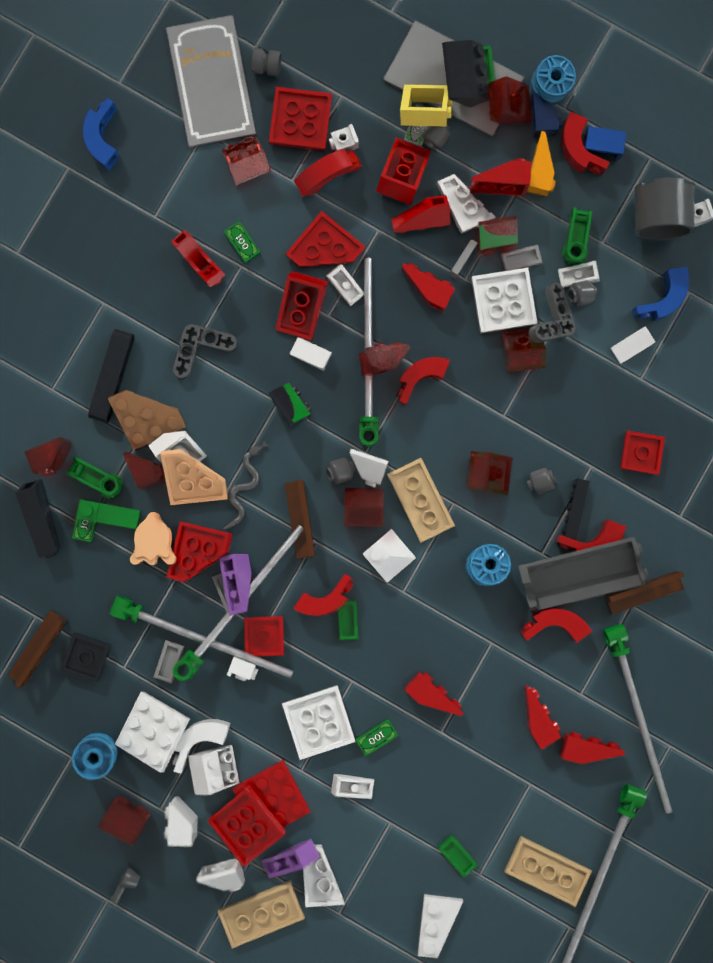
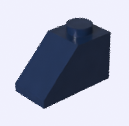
M533 93L530 100L533 137H539L541 131L545 132L546 136H556L558 130L561 129V117H558V111L539 94Z

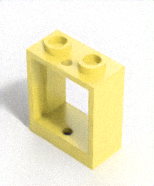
M404 85L400 107L401 125L447 127V119H451V106H453V101L448 99L447 85ZM412 102L442 103V108L412 107Z

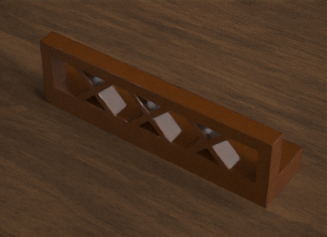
M304 480L284 483L292 533L298 525L305 529L294 542L296 559L315 556Z
M674 571L648 580L644 586L605 595L610 614H615L684 590L681 578L684 577L683 571Z
M53 610L49 611L8 674L10 678L16 681L15 686L18 688L28 683L68 621Z

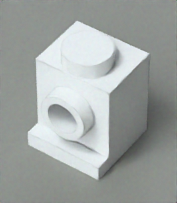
M352 124L349 127L331 133L329 143L332 150L344 149L345 151H351L359 148V141Z
M706 199L695 204L694 227L710 222L713 219V208L710 200Z
M234 656L227 676L235 674V678L246 681V679L255 680L259 669L255 668L256 664Z

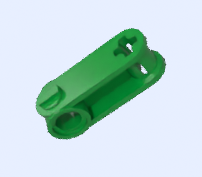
M576 207L572 208L566 244L563 246L561 256L567 264L576 265L587 260L588 250L586 249L592 210L583 211L577 210ZM571 250L577 251L579 256H573Z
M74 456L72 466L69 471H66L67 475L100 491V495L110 500L121 493L123 489L122 477L114 473L109 474ZM113 481L115 483V488L112 491H109L107 487L108 483Z

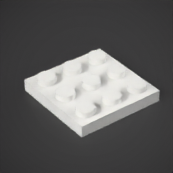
M528 268L471 277L480 334L537 325Z
M338 685L282 703L300 760L355 742Z
M140 692L115 745L155 770L164 772L190 718L148 693Z

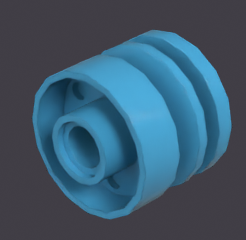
M559 55L548 56L542 60L530 80L531 94H539L551 105L562 101L575 84L576 72L571 61Z
M494 544L482 545L470 552L465 564L466 573L470 580L480 586H490L502 582L508 576L511 567L507 552ZM486 561L490 564V570L485 567Z
M100 732L89 734L74 749L72 756L74 769L83 778L90 780L100 779L107 775L115 764L118 756L117 745L107 734ZM92 753H96L99 758H94Z

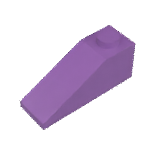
M232 554L222 557L219 561L229 616L247 612L252 574L248 554Z
M310 839L262 859L261 862L268 877L272 878L304 869L320 857L316 846Z

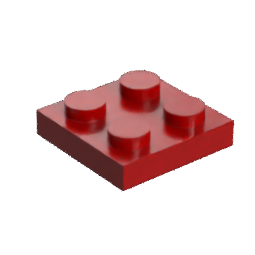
M625 431L620 469L659 475L665 437Z
M283 616L244 618L246 653L254 656L284 655Z

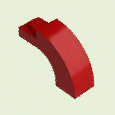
M430 357L412 364L400 379L399 383L406 385V387H401L398 393L399 403L406 406L414 386L420 380L429 377L442 380L450 360L441 357Z
M344 574L335 589L323 598H314L307 593H303L293 609L311 616L332 614L349 601L344 596V593L350 592L354 585L352 583L354 579Z

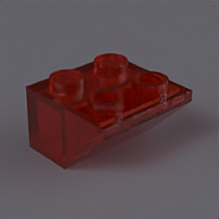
M256 136L247 137L242 142L229 144L222 149L236 185L271 171L265 152Z
M394 342L390 346H385V343H377L373 345L374 347L365 348L364 352L359 353L361 375H380L396 369L409 351L410 344L402 345V342Z
M345 488L344 526L383 527V489Z

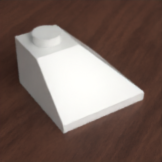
M186 431L164 433L148 445L161 463V451L181 449L199 462L207 456Z
M351 449L350 457L361 479L365 480V484L376 487V484L380 485L388 461Z
M392 529L362 553L387 583L416 559Z
M237 858L203 866L197 876V882L223 891L230 890L233 892L241 889L245 878L242 865Z

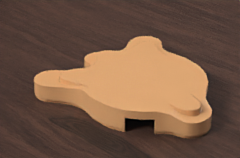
M149 513L135 531V550L130 557V562L138 565L146 561L150 565H156L158 558L161 557L167 564L173 565L177 558L171 549V530L166 526L158 513Z

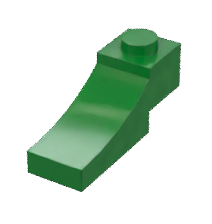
M80 500L76 519L137 529L141 510Z

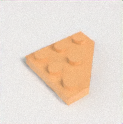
M181 449L161 451L170 505L228 499L225 478Z

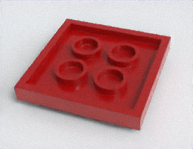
M276 87L269 144L325 151L332 93Z
M284 759L232 787L233 792L237 796L250 785L282 827L311 812Z
M250 785L207 820L243 867L286 833Z

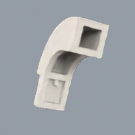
M207 719L188 727L183 732L174 750L180 752L179 754L176 753L173 760V765H176L174 772L182 773L184 771L189 752L194 744L201 741H211L223 745L231 723L218 719Z

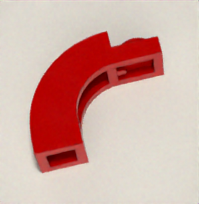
M570 112L561 133V148L564 157L575 170L582 174L588 168L594 174L603 175L610 162L588 152L582 143V131L588 119Z
M341 149L310 165L294 182L302 196L305 197L316 194L332 179L342 174L359 170L362 165L353 150L345 151Z
M186 230L171 241L177 251L208 286L212 287L221 282L225 276L224 272L207 256Z
M604 520L598 536L590 542L582 543L563 535H558L556 543H559V547L570 551L572 548V552L621 540L626 526L611 520Z
M550 608L531 614L535 622L532 623L530 621L525 624L520 634L525 640H529L545 627L557 625L562 627L571 639L577 643L590 634L592 630L581 617L573 612L560 608Z

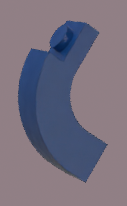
M109 98L105 102L100 103L97 113L89 109L83 124V137L88 150L94 159L108 171L120 157L117 150L103 139L104 128L117 111L114 102Z
M687 266L667 270L663 274L665 282L663 299L657 303L636 306L632 310L633 318L640 317V319H646L651 317L652 314L653 321H657L675 311L684 301L688 292L689 275Z

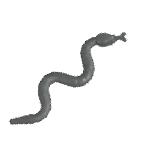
M266 441L262 445L250 448L243 457V465L252 476V481L235 485L229 491L228 499L231 505L238 511V516L223 528L224 531L238 525L245 516V510L237 500L236 494L240 491H248L257 487L260 481L259 473L250 464L249 459L251 456L258 455L262 447H268Z

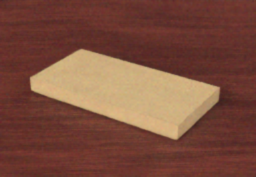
M422 458L387 474L420 543L455 526Z
M520 836L504 870L506 874L576 907L592 872L591 869L523 836Z
M291 880L218 910L232 948L305 919Z

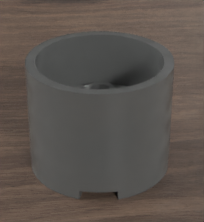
M670 177L654 179V182L647 185L642 182L636 185L635 235L649 240H669L691 235L694 232V182L688 184L684 183V178Z

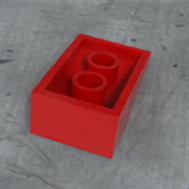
M396 138L381 174L376 192L411 205L431 151Z
M519 158L473 176L469 186L470 193L525 196L530 186L532 162Z
M292 271L286 279L275 330L312 340L329 281Z

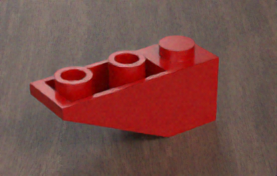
M447 196L428 197L391 219L394 233L424 230L431 227L440 228L450 225V208Z
M403 263L401 271L425 303L444 312L454 293L455 288L452 287L453 285L448 281L442 280L441 282L435 279L436 276L430 272L423 273L419 271V268L414 264L409 263L407 265Z
M419 671L404 687V690L419 704L460 716L463 714V711L460 709L462 705L455 698L451 701L446 696L448 692L441 685L436 687L432 683L434 679L427 672L422 674Z
M526 685L524 686L528 730L542 750L561 738L558 733L561 729L555 720H550L548 715L551 713L547 706L540 704L538 700L540 695L534 687L531 689L530 686Z
M571 731V734L564 733L559 756L568 761L584 764L622 756L625 754V751L620 748V744L610 741L608 744L601 743V739L592 736L589 739L582 738V734Z

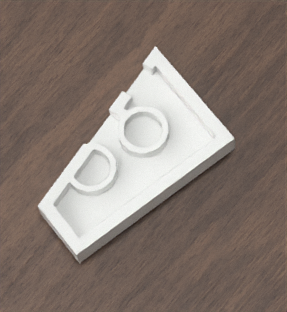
M455 174L437 181L436 185L441 195L447 196L450 213L461 234L495 219V216L483 207L484 204L470 193V190Z
M322 844L315 845L320 858L303 869L306 907L345 905Z
M424 894L418 956L438 958L463 903V899Z

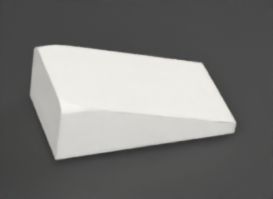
M596 261L558 269L560 283L563 288L570 287L575 282L588 280L594 283L600 281Z
M339 264L325 276L350 306L364 296V292L342 264Z
M643 327L610 349L621 364L654 344L655 340L648 329Z
M298 337L290 355L324 371L332 352Z
M334 774L331 793L336 797L372 799L374 779Z

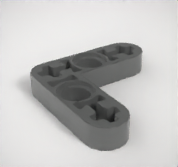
M554 282L545 288V295L554 321L537 324L529 330V336L535 343L565 338L575 332V323L564 289L558 282ZM558 306L561 307L563 311L562 314L559 312ZM550 326L554 328L555 335L551 333Z
M193 324L187 325L182 333L173 372L180 379H186L190 376L199 345L224 352H233L236 350L238 342L231 334ZM192 329L197 333L191 340L192 343H195L194 346L190 343H184L185 340L189 342L190 336L187 333L188 331L191 332ZM207 334H214L216 340L213 343H207L205 341ZM219 336H222L221 340L228 341L229 339H231L232 343H234L233 345H230L229 348H226V344L221 342L220 346H217L219 343ZM185 347L192 348V354L189 357L182 355V350ZM180 358H182L185 361H190L189 364L185 362L184 368L187 370V372H183L182 375H180V372L177 370L178 368H182L183 362L180 361Z

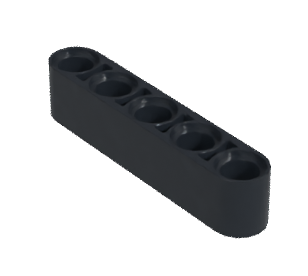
M118 329L113 331L89 408L88 418L109 423L113 408L108 397L119 393L133 347L134 334Z

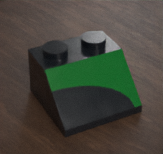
M287 383L269 392L271 399L292 429L311 417L310 411L312 409L306 400L302 402L298 397L301 393L295 385L291 386Z

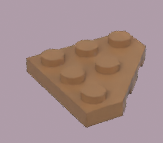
M128 390L108 397L133 450L155 441L164 433L176 432L186 427L178 408L167 406L159 401L137 395Z

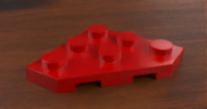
M321 211L285 255L300 268L354 263L365 250V246Z
M180 521L173 547V553L177 561L173 565H169L166 578L181 582L189 581L229 553L233 534Z

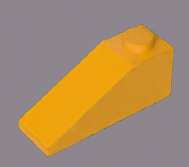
M541 131L531 165V180L527 192L547 197L550 191L553 192L556 180H553L554 168L546 133Z

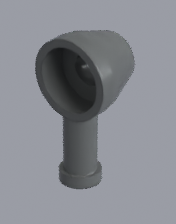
M126 867L119 885L110 898L113 903L118 904L125 888H136L140 876L133 869Z

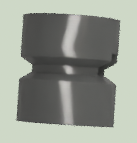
M255 47L251 63L252 73L263 74L265 71L267 75L278 77L281 68L282 52L270 50L267 53L266 49Z

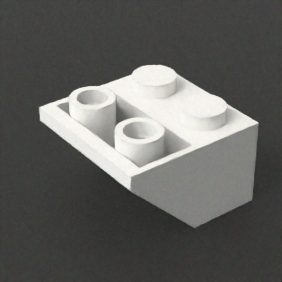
M232 745L203 750L188 756L195 795H210L239 784Z
M175 796L169 802V807H166L165 819H168V827L165 828V839H168V846H192L197 837L198 816L179 796Z

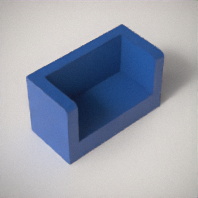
M589 126L585 132L583 145L587 151L616 154L615 159L620 160L624 153L626 132Z

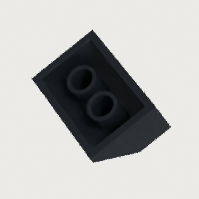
M473 40L442 43L448 99L470 108L489 101V87L486 79L487 69L484 62L485 51L482 44Z

